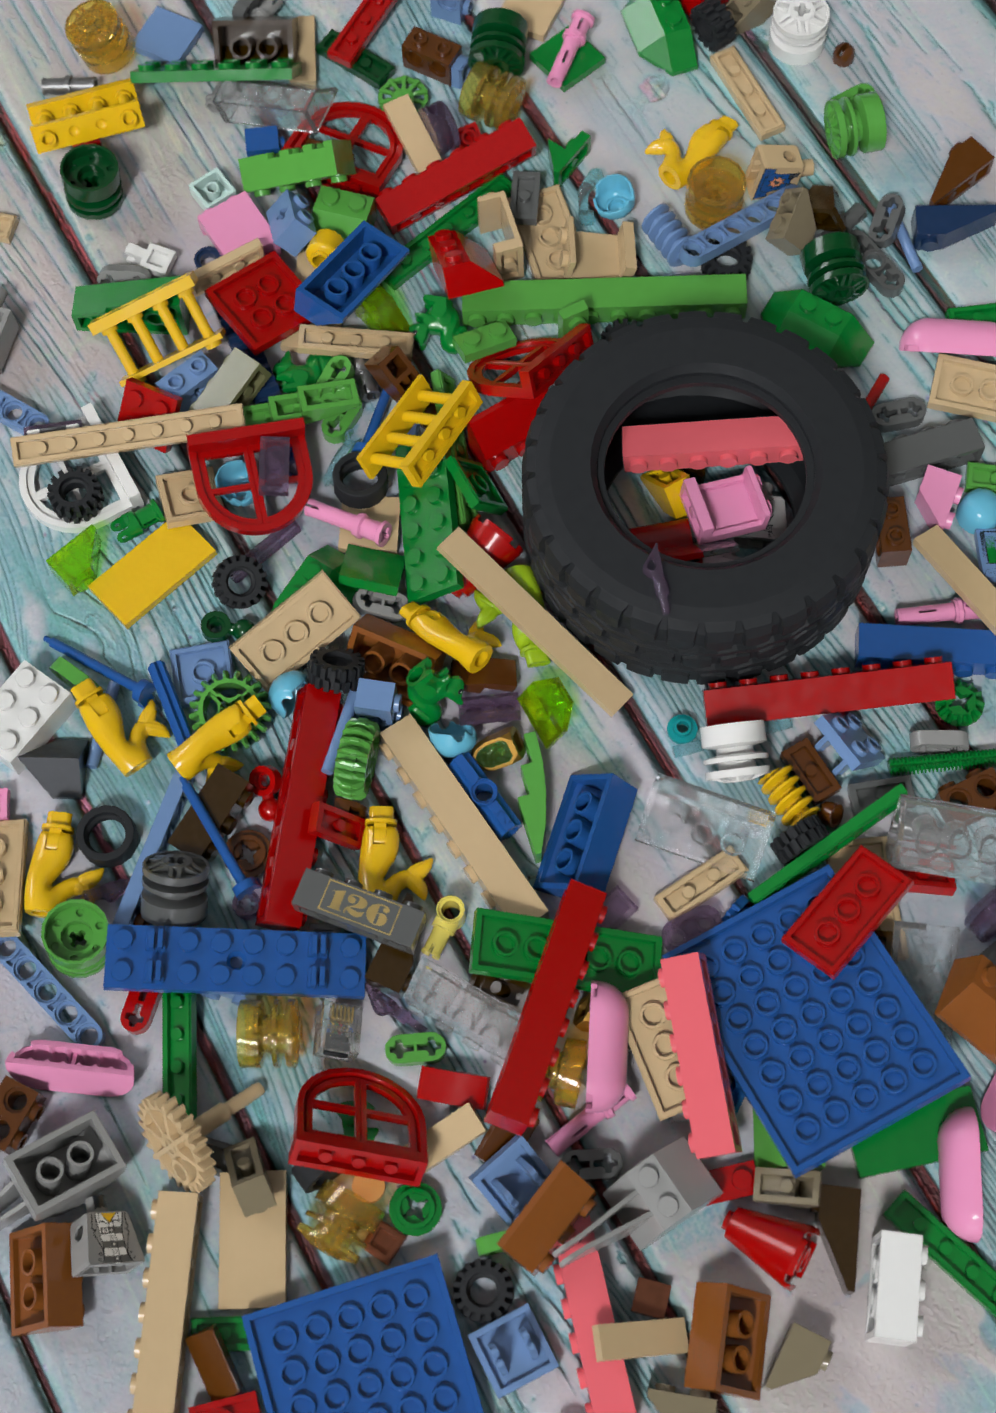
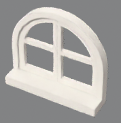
M92 403L81 407L84 416L75 420L79 421L81 427L103 424ZM119 453L98 456L100 461L87 467V469L91 470L92 475L95 474L96 476L106 472L120 500L103 507L101 510H97L98 515L95 517L91 514L88 515L90 521L85 522L83 518H80V524H75L73 519H71L70 523L65 522L64 518L60 519L57 517L55 512L48 509L42 503L48 500L47 493L49 491L45 487L36 492L35 479L40 465L20 468L19 489L26 507L40 523L56 531L65 533L93 531L112 523V521L130 510L134 512L144 507L145 504ZM57 462L64 474L68 473L64 462ZM77 488L73 489L72 492L77 501L81 500L82 496Z

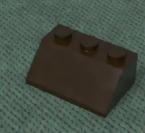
M298 16L218 17L212 20L215 64L224 62L225 59H240L241 64H245V62L251 61L250 59L267 58V63H272V61H277V58L285 57L293 58L294 62L297 60L299 41Z

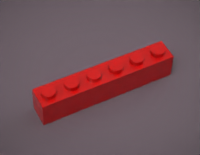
M520 117L514 121L512 119L506 120L498 126V130L491 134H481L474 140L473 144L466 148L464 146L456 148L450 153V157L443 161H433L426 167L425 171L418 175L416 173L408 175L402 180V184L395 188L387 187L378 194V197L375 198L376 208L392 235H395L535 156L537 145Z

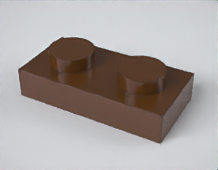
M808 738L781 752L780 757L785 765H792L793 767L790 771L792 775L799 776L798 784L800 786L805 785V794L813 797L811 801L813 806L840 792L842 787Z

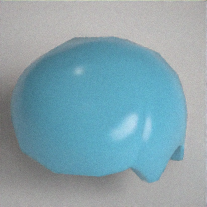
M611 174L596 183V195L593 198V202L598 214L610 220L626 217L635 205V191L629 179L620 174Z
M238 459L223 464L218 469L214 478L216 488L249 483L245 462ZM251 490L220 495L226 503L236 507H245L253 503Z
M986 488L974 489L961 499L955 516L960 527L970 534H974L975 529H993L996 527V494L992 490Z
M292 670L279 675L269 688L268 702L272 709L283 719L287 718L294 711L297 691L300 687L307 684V676L301 671Z
M450 721L446 729H441L439 724L433 723L427 729L430 742L439 755L444 758H455L461 753L464 754L471 751L478 740L474 726L469 724H456Z

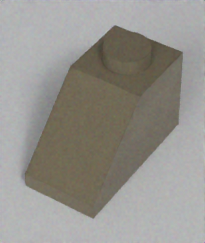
M255 1137L224 1148L231 1186L245 1218L255 1213H262L268 1208L277 1205Z
M793 1322L785 1335L762 1388L770 1391L818 1374L820 1369L825 1372L833 1356V1352L828 1350L832 1341Z

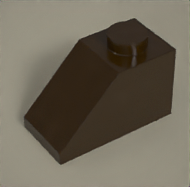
M813 185L808 190L817 230L844 232L847 229L845 212L837 191L833 186Z

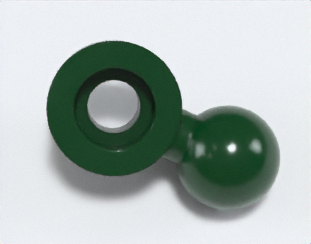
M212 611L202 618L201 631L203 637L212 643L224 641L230 635H233L237 640L255 624L248 619H240L236 623H231L225 613ZM217 626L222 628L217 633L211 631L212 628Z

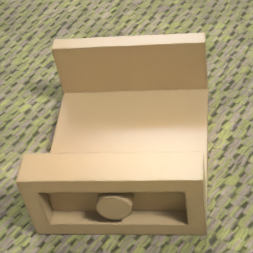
M505 191L490 192L484 196L477 197L480 234L502 229L505 241L493 244V260L503 281L523 278V243Z
M568 216L564 227H560L558 243L562 244L563 250L560 253L559 264L560 267L564 268V279L634 277L637 270L634 222L623 221L617 235L574 231L573 216Z

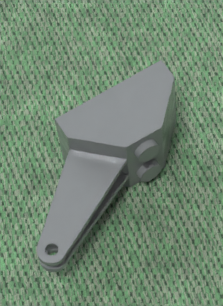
M94 1110L3 1158V1165L12 1180L0 1191V1213L20 1196L23 1202L0 1216V1230L31 1213L35 1221L63 1215L85 1203L87 1198L99 1194L125 1172L127 1165Z
M682 1136L651 1154L610 1186L602 1195L611 1206V1209L579 1235L556 1249L552 1255L554 1258H557L567 1252L614 1214L617 1215L623 1225L584 1245L559 1263L561 1269L629 1235L639 1250L643 1251L724 1192L702 1160L696 1159V1154L691 1153L688 1140L685 1136Z

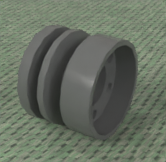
M179 850L157 852L146 857L142 862V885L144 889L141 892V917L148 923L156 926L191 927L203 922L208 912V894L206 890L209 886V861L195 853Z

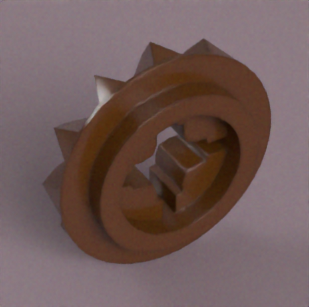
M243 830L229 838L226 844L245 877H260L266 867L270 845L268 838L254 830ZM242 845H245L251 852L257 851L253 855V865L247 859L240 860L244 856Z

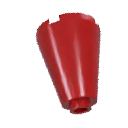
M477 514L473 518L466 534L504 569L518 558L524 550L520 545L515 549L510 544L513 540L511 536L487 518L482 523L481 515ZM464 575V588L452 592L459 599L462 595L468 598L474 593V590H478Z
M738 1207L735 1212L730 1210L722 1223V1229L725 1230L724 1237L788 1291L794 1290L796 1285L792 1284L791 1281L795 1276L801 1279L811 1261L817 1243L811 1241L813 1234L820 1235V1230L812 1225Z

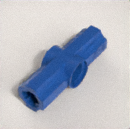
M469 752L461 753L447 765L497 838L502 841L516 834L522 827V823L500 795L496 784L488 779ZM481 792L492 794V797L487 801H481L476 798Z

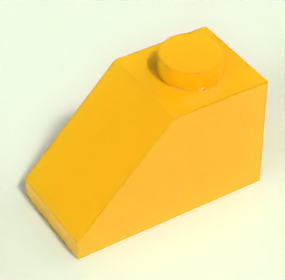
M676 469L670 472L662 470L648 471L640 476L641 481L664 513L675 519L687 517L679 494L683 480L689 479V474Z

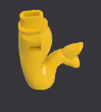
M723 115L718 120L712 119L709 121V124L702 125L691 136L684 158L681 157L680 148L672 134L667 129H663L659 134V139L654 140L647 146L645 154L665 155L658 170L659 176L666 186L678 190L688 185L703 172L715 155L726 145L727 141L732 139L733 132L738 128V123L734 119Z
M414 601L402 606L399 614L406 619V625L421 639L457 660L472 674L480 671L487 665L493 653L492 648L502 646L500 640L495 635L484 631V627L478 629L477 621L473 623L468 630V634L465 635L439 611L431 610L428 605H419Z
M87 678L70 690L77 700L75 706L79 708L89 732L125 777H129L141 770L153 759L146 743L148 736L171 737L167 727L156 721L157 707L152 699L139 715L138 721L132 727L127 741L120 708L109 694L103 693L104 689L101 686L97 687L91 678Z
M252 695L244 702L238 700L233 705L210 718L187 740L166 755L180 775L186 778L187 781H190L204 769H207V781L218 763L235 772L241 769L244 763L216 752L237 743L248 735L252 730L251 722L257 726L258 722L256 720L267 713V711L255 695Z
M370 806L369 818L365 820L366 827L363 832L359 856L358 882L363 885L362 889L373 893L376 889L385 891L393 896L392 900L397 901L401 891L408 888L425 901L428 895V888L423 879L432 868L433 858L413 864L407 870H401L387 880H384L399 851V832L396 828L397 820L394 819V807Z
M49 811L47 822L42 824L41 829L43 831H41L38 837L25 884L24 911L30 916L46 918L48 912L57 904L67 901L72 896L91 903L95 902L93 887L102 879L104 868L84 872L78 877L66 879L53 886L55 880L68 866L74 850L73 834L75 829L71 827L73 817L71 813Z

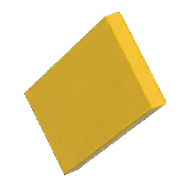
M165 522L88 585V588L126 629H129L213 559L217 552L191 525L168 529Z

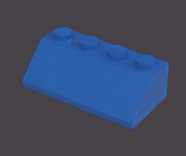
M363 221L296 288L294 311L317 326L343 323L409 254L410 249L366 221Z
M614 773L570 775L533 888L537 891L562 898L569 881L573 879L606 892L610 874L615 864L638 789Z

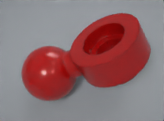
M272 765L257 766L251 771L249 776V782L256 787L253 792L258 796H262V801L258 806V813L263 820L273 822L275 818L278 799L274 797V794L279 791L282 779L278 769ZM267 776H269V778H270V784H269V785H268L267 780H266V779H267Z

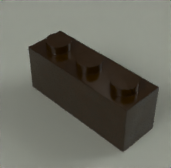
M218 763L198 795L224 838L225 835H230L235 829L238 822L236 818L241 810L246 809L253 801L255 796L253 791L256 787ZM191 805L167 843L180 851L195 853L212 862L219 852Z

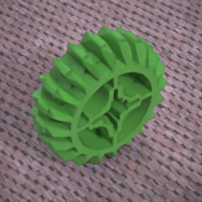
M227 670L223 671L222 680H219L215 673L212 674L211 678L214 683L209 685L207 681L203 680L201 685L205 691L195 690L193 692L200 700L190 701L189 703L191 708L198 710L189 714L191 720L197 721L192 725V729L196 731L207 722V708L212 699L218 705L216 714L225 709L221 702L228 707L238 700L244 702L252 695L256 696L266 711L271 710L270 703L263 702L268 698L267 691L259 692L262 684L259 681L252 684L253 677L250 674L246 675L242 681L240 671H235L233 679H230V674ZM228 689L244 691L242 695L238 693L232 698H227L219 692ZM265 713L257 719V726L251 722V732L237 743L232 744V751L238 752V743L241 742L245 749H249L250 744L247 740L251 737L255 742H259L260 738L256 731L267 732V727L261 722H270L272 719L271 715ZM227 747L221 749L220 751L226 752Z
M352 717L345 724L335 759L333 788L336 796L352 801H362L368 794L378 759L380 727L377 722L366 718Z

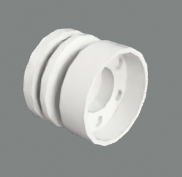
M825 0L776 1L773 7L772 24L769 33V48L773 56L783 63L803 66L812 63L821 55L825 46L826 31L830 19V8Z
M764 720L734 722L699 728L701 748L716 750L717 755L704 760L703 764L704 766L718 765L719 770L705 773L706 781L723 782V784L754 780L764 774L771 773L770 765L756 766L755 760L769 758V753L757 752L753 748V745L767 740Z

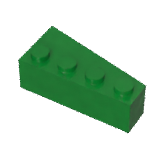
M180 276L76 286L71 317L77 331H90L87 325L93 319ZM178 295L167 299L169 302L167 306L182 334L189 335L191 313L182 298L179 299ZM151 307L142 311L144 315L142 319L150 334H169L157 310L154 311ZM127 320L117 324V332L137 333L132 323L128 324Z

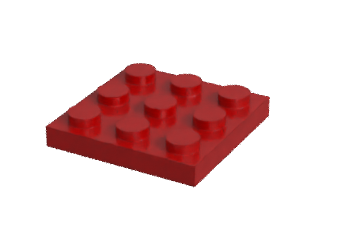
M275 251L205 290L207 300L255 356L299 331L300 324L309 325L312 323L294 311L296 288L302 282Z

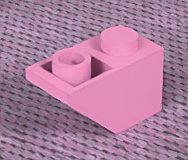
M928 464L915 504L929 529L938 525L942 530L944 528L950 530L955 513L950 511L952 504H959L964 488L959 487L962 475Z

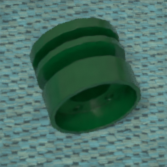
M500 7L488 8L479 12L474 18L468 65L471 71L478 77L488 81L507 82L518 78L523 72L529 26L519 13Z
M82 144L72 148L64 155L60 162V175L64 186L66 202L70 210L78 217L87 220H101L110 217L118 211L123 203L124 191L120 179L119 164L114 153L108 148L97 144Z
M846 232L825 234L815 238L801 250L800 261L807 278L806 283L809 293L835 306L854 301L868 289L869 278L866 274L865 265L862 262L858 240L854 235Z

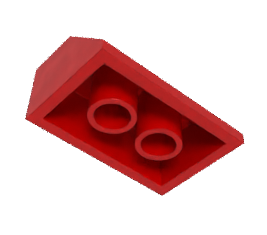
M439 230L434 235L428 236L433 267L448 299L504 286V281L487 249L456 230Z
M548 389L535 399L507 397L471 418L467 424L469 449L478 462L483 464L488 474L494 470L499 471L505 468L510 461L519 456L523 457L529 427Z

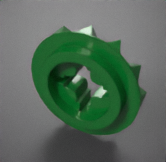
M959 679L954 681L955 695L960 699L969 698L964 705L965 708H962L960 705L951 707L955 699L935 701V709L940 718L946 723L956 727H965L972 725L981 717L985 702H983L982 691H978L974 687L973 682L966 683Z
M422 1182L419 1187L402 1185L393 1194L389 1204V1215L393 1225L403 1234L419 1237L431 1232L440 1222L442 1203L438 1193L431 1186ZM408 1197L416 1204L424 1203L428 1200L421 1209L424 1221H421L415 1215L403 1218L410 1210Z

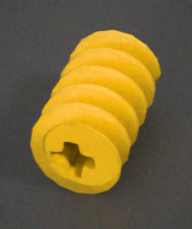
M792 765L779 767L771 771V773L766 774L757 783L758 785H763L761 791L764 795H770L768 798L770 805H777L774 810L775 813L780 816L784 815L781 822L785 826H794L798 821H803L806 817H811L820 810L818 806L812 808L807 806L813 800L812 796L801 797V794L806 790L805 785L795 788L794 784L800 779L799 776L788 777V773L793 769Z

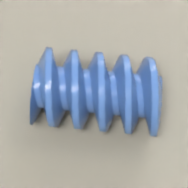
M662 203L647 214L642 223V230L648 235V238L654 243L657 250L661 251V255L667 259L668 264L671 267H679L684 265L679 259L682 243L692 237V235H688L686 227H681V221L675 219L676 215L673 211H669V206ZM686 250L690 255L697 256L698 254L695 250Z

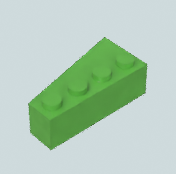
M327 140L323 141V143L303 145V149L290 148L279 150L276 154L272 152L238 159L243 190L247 193H254L255 197L271 195V189L279 188L280 193H284L286 189L295 191L298 184L305 183L306 188L321 186V180L331 179V184L348 181V175L356 174L351 141Z

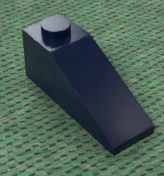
M996 205L915 206L911 219L912 243L915 250L926 252L942 250L995 226Z

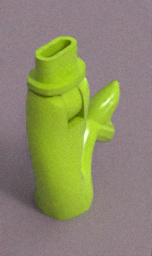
M515 565L505 569L545 609L542 592L534 577L531 566ZM474 590L475 602L481 610L477 616V628L479 629L503 613L479 590ZM512 622L513 639L520 650V656L525 657L527 667L533 668L550 664V658Z

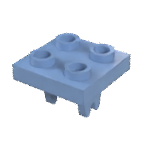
M849 711L825 714L814 722L824 735L813 746L815 750L822 752L832 745L843 759L831 771L835 777L841 776L849 769L856 771L877 766L886 758L881 752L880 744L873 737L866 734L862 729V722L855 714Z
M516 1135L468 1178L507 1226L510 1227L550 1175L551 1171L524 1137Z
M528 1303L467 1335L498 1399L559 1367Z

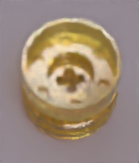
M88 0L74 8L66 19V37L90 71L97 74L117 72L127 65L134 55L135 42L133 35L110 2L105 0Z
M479 60L470 70L463 84L458 103L460 115L476 122L484 119L485 126L489 128L494 127L495 130H498V126L506 120L512 119L514 121L524 100L526 92L525 78L517 75L513 76V73L509 71L501 74L499 67Z
M709 156L698 161L691 168L687 179L684 207L689 221L697 228L705 230L742 210L747 184L745 173L740 165L730 158Z
M241 999L238 1006L236 1025V1048L239 1067L262 1068L265 1063L266 1054L271 1053L273 1066L280 1068L283 1053H285L286 1066L288 1068H296L303 1044V1021L297 999L287 1000L285 1014L283 1013L281 999L274 1000L271 1014H267L263 999Z
M567 1037L554 1067L548 1066L545 1076L550 1078L548 1089L554 1090L553 1101L556 1106L576 1108L581 1085L580 1078L584 1070L588 1048L587 1040ZM538 1096L537 1102H542L544 1097Z
M325 1179L315 1196V1200L325 1208L323 1214L307 1210L305 1215L317 1223L315 1228L300 1222L296 1230L308 1240L310 1245L337 1261L341 1260L357 1265L360 1257L349 1250L350 1245L352 1244L365 1250L367 1244L357 1236L358 1231L363 1230L375 1234L385 1213L349 1189L332 1180Z

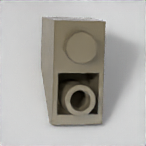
M730 0L726 4V11L731 12L730 18L735 21L733 25L737 28L735 34L739 35L762 25L773 14V7L777 0Z
M805 187L785 189L765 239L788 256L800 255L805 245L813 240L817 230L808 189Z
M655 1383V1389H647L646 1398L657 1413H716L717 1400L709 1399L710 1392L690 1389L689 1395L675 1393L676 1386Z

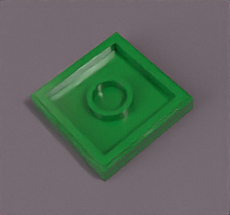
M566 28L529 53V59L547 77L564 42L563 32ZM587 40L584 46L578 48L560 87L564 93L605 64V57Z
M452 455L443 461L471 509L500 516L508 510V506L482 463Z
M348 544L338 584L397 596L405 565L404 556Z

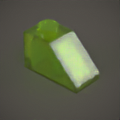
M380 285L355 309V314L372 330L409 332L410 325L393 297Z
M93 524L45 560L51 572L73 596L87 590L88 585L97 579L102 540Z
M559 677L533 681L517 700L545 748L549 749L568 731L573 700Z

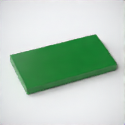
M970 1085L954 1089L851 1147L858 1179L938 1163L937 1138L939 1127L950 1113L961 1107H973L979 1127L980 1153L987 1152L989 1150Z

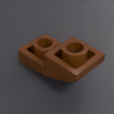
M490 658L483 669L473 674L468 672L457 660H453L451 662V677L461 676L463 678V691L480 694L484 688L513 692L517 687L516 660Z

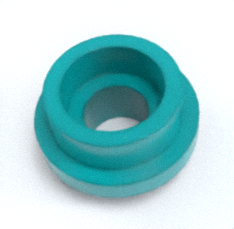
M676 715L668 722V737L676 744H689L697 736V724L688 715ZM685 725L688 730L680 732L677 730V726Z

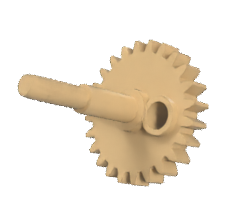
M259 1082L252 1084L225 1103H218L195 1119L193 1114L188 1115L186 1113L184 1104L178 1105L176 1097L170 1098L168 1092L164 1094L161 1091L154 1092L143 1099L142 1103L138 1105L140 1111L137 1114L141 1118L138 1123L145 1130L141 1134L148 1139L149 1143L146 1145L153 1150V1158L160 1161L161 1170L166 1169L168 1171L169 1179L175 1178L177 1186L181 1187L183 1185L186 1192L191 1190L192 1193H200L212 1185V1182L216 1180L214 1175L217 1174L213 1167L216 1161L210 1156L213 1150L206 1145L205 1142L208 1141V1138L205 1136L229 1121L233 1114L261 1097L265 1090Z

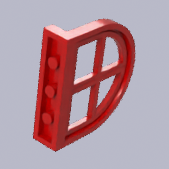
M337 102L312 111L302 119L281 149H303L302 146L306 143L307 139L314 131L339 140H350L352 150L355 146L386 156L376 173L355 167L356 174L348 175V181L331 184V179L321 180L322 186L375 198L386 187L399 167L404 151L386 113L374 106L358 102ZM338 118L359 119L349 135L322 125ZM370 123L378 126L386 134L390 144L389 149L360 139Z
M580 323L562 338H535L517 341L516 346L477 359L467 369L468 380L473 383L477 392L483 395L535 399L555 383L556 379L574 360L579 361L581 353L593 345L590 324ZM528 353L519 361L504 360L512 356ZM487 369L506 370L493 381L483 376ZM519 371L521 384L505 383V381Z
M303 417L186 435L187 452L196 494L201 506L209 517L220 526L232 532L259 536L286 528L302 514L305 506H307V501L310 499L313 484V471L305 438L306 427ZM292 447L297 475L260 481L254 453ZM243 455L249 483L211 489L205 461ZM298 483L295 495L290 503L278 513L267 517L262 488ZM251 490L257 519L245 518L231 513L218 502L215 496Z
M345 1067L324 1070L310 1077L299 1091L294 1108V1135L288 1154V1164L419 1187L428 1165L427 1131L424 1114L412 1095L387 1077L357 1068ZM340 1086H354V1106L316 1099L328 1089ZM366 1089L388 1099L399 1109L402 1115L367 1109ZM313 1109L354 1116V1137L312 1130ZM367 1119L407 1126L408 1147L367 1140Z

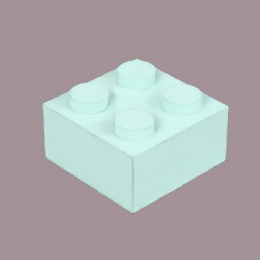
M218 168L213 169L188 185L191 196L203 211L225 202L233 195H237L236 190Z

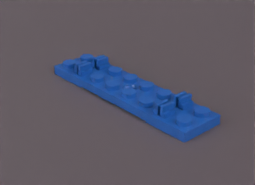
M108 924L103 990L364 999L366 937L356 933ZM234 957L240 958L243 962L242 966L239 968L232 967L230 964L231 959Z

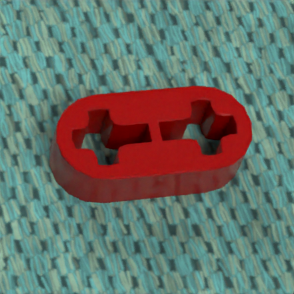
M129 991L120 1017L121 1024L127 1032L133 1035H140L149 1029L162 996L161 992H148L143 1002V992ZM139 1007H142L140 1016L144 1020L142 1023L137 1022L135 1027H132L129 1017L130 1015L136 1016Z

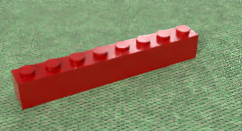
M942 656L924 658V664L912 665L911 659L893 661V667L881 668L880 663L862 665V671L850 672V667L832 668L830 675L819 676V670L800 672L801 678L788 679V674L769 676L770 682L758 683L757 677L739 679V685L727 686L726 681L708 683L709 689H702L706 726L753 720L768 721L956 699L952 662L943 661Z
M309 683L297 691L255 926L271 930L297 931L306 922L307 915L295 911L291 902L305 869H311L318 857V849L315 848L317 836L308 833L312 803L318 801L326 803L328 799V790L325 789L330 775L322 773L321 769L336 729V723L339 721L343 709V704L340 703L341 692L339 694H334V690L324 692L323 687L317 689L315 685Z
M573 879L569 881L564 890L483 1120L484 1122L522 1136L528 1126L534 1127L540 1112V1108L535 1107L538 1096L544 1097L550 1082V1078L545 1076L548 1066L554 1067L560 1053V1048L555 1047L558 1037L563 1038L570 1023V1019L565 1017L568 1007L574 1008L580 990L575 988L578 979H584L589 966V961L585 960L587 951L592 952L598 940L599 934L594 932L596 924H602L608 910V906L603 905L607 895L606 892Z

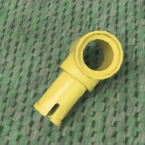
M453 895L445 896L438 902L436 907L437 915L431 924L433 929L424 947L421 949L423 954L427 956L431 954L435 960L440 959V955L449 937L454 936L456 931L465 924L464 903L460 898ZM448 908H456L460 913L454 919H447L443 916V912Z

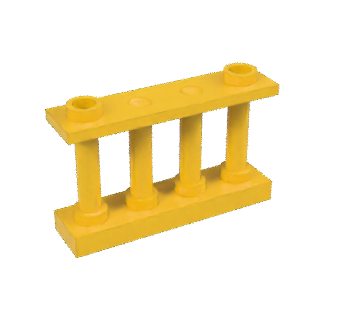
M130 78L26 104L32 123L30 130L38 154L145 127L134 83H131Z
M193 270L93 319L87 325L93 336L100 332L103 336H107L127 372V375L123 376L119 381L121 387H124L126 380L131 377L144 382L147 380L146 375L203 347L210 350L222 343L221 339L226 333L224 327L213 332L192 293L195 291L193 286L199 281ZM178 295L179 299L182 298L203 336L190 344L187 343L167 306L169 304L167 299ZM151 307L154 311L157 310L178 349L165 356H162L142 319L144 316L142 311ZM124 320H127L128 324L132 323L153 361L139 369L117 332V324Z
M419 374L356 457L368 478L374 479L383 466L402 469L413 487L421 488L483 403L473 383L462 380L452 394L432 391L425 377ZM430 403L443 404L437 415L423 412ZM414 424L428 426L421 436L407 434ZM399 445L412 447L406 457L392 456V454Z

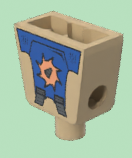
M757 145L744 176L750 199H763L787 185H797L800 177L812 176L814 174V162L812 159H802L799 149L795 145Z

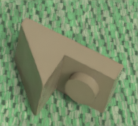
M755 1167L753 1201L756 1203L789 1205L794 1209L820 1207L822 1172L809 1171L795 1179L789 1169Z

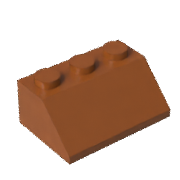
M365 614L353 625L346 651L349 648L353 649L354 653L359 652L361 657H364L363 679L396 683L397 692L402 695L401 704L408 707L413 704L407 692L408 685L406 679L409 670L426 657H429L432 660L431 669L436 674L442 670L446 653L430 645L417 634L370 614Z
M983 954L955 959L934 1015L996 1065V965Z
M560 1160L498 1241L497 1245L534 1277L539 1271L544 1274L555 1260L552 1253L560 1243L562 1245L565 1244L575 1234L576 1229L573 1226L580 1216L586 1219L597 1204L594 1200L597 1195L596 1191L567 1164Z
M45 1222L9 1233L11 1336L66 1331L83 1326L85 1307L82 1299V1282L84 1277H72L70 1227L72 1223Z
M697 1281L684 1387L760 1401L771 1295L729 1283Z

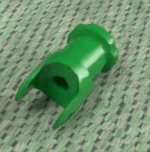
M151 499L146 506L135 512L130 510L112 521L110 528L115 532L121 531L117 535V540L125 543L144 534V530L159 521L163 523L166 520L155 500Z

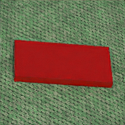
M860 845L781 938L782 943L834 980L910 890L914 880L863 845Z

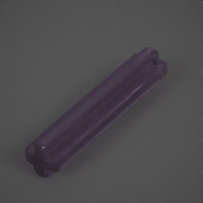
M294 521L286 528L271 533L245 555L255 558L256 562L262 564L300 533L299 524ZM237 570L230 575V579L235 583H239L248 574Z

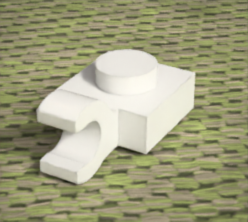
M128 243L124 251L128 255L126 259L128 263L143 266L153 276L159 278L168 277L177 259L176 251L150 243L147 249L133 243Z

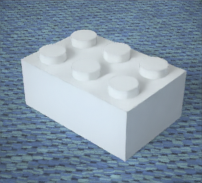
M26 660L19 665L0 687V762L18 775L26 768L18 756L44 746L77 708L75 706L76 701L69 691Z
M881 1230L872 1237L865 1329L866 1342L907 1347L916 1343L917 1337H922L924 1317L918 1315L919 1301H924L926 1281L921 1280V1266H926L928 1259V1246L923 1245V1235Z

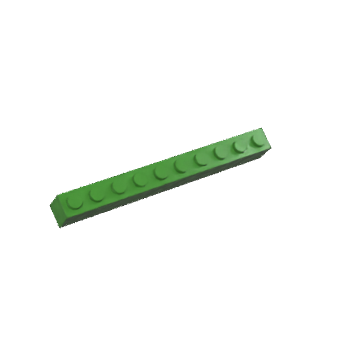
M746 274L504 281V286L462 296L463 326H471L473 328H479L502 319L506 321L508 326L558 325V311L584 299L589 308L590 325L602 322L613 323L615 320L622 324L623 319H628V322L636 320L643 323L645 319L669 314L673 319H678L679 312L705 311L708 317H713L715 311L742 315V319H744L748 305Z

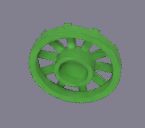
M407 75L394 79L390 78L379 90V108L384 111L383 104L408 94L413 104L422 105L417 110L419 116H421L428 107V90L419 79L407 77ZM397 84H402V88H399ZM391 87H393L394 90H395V92H393V91H391V90H388V89L391 88ZM415 87H418L420 89L418 91L412 92ZM384 94H387V95L392 96V97L383 99ZM424 95V100L414 97Z

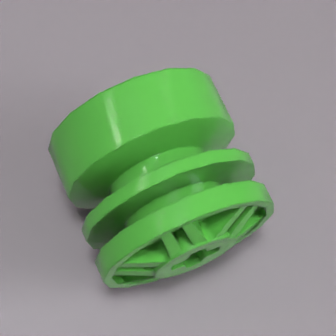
M877 92L857 94L853 97L852 103L847 97H841L839 101L831 99L825 103V135L829 150L835 159L844 158L846 154L850 157L854 156L857 153L858 147L864 154L881 151L885 148L887 140L886 117Z
M84 899L67 900L57 904L49 911L42 923L41 939L51 963L60 973L69 977L87 978L99 973L105 967L107 926L109 923L105 913L96 904ZM83 939L85 940L86 944L84 946L78 944L75 947L74 942L76 940L79 942L83 941Z

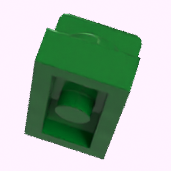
M581 131L575 139L571 138L565 148L548 139V158L553 185L559 184L561 187L588 156L591 147V135Z

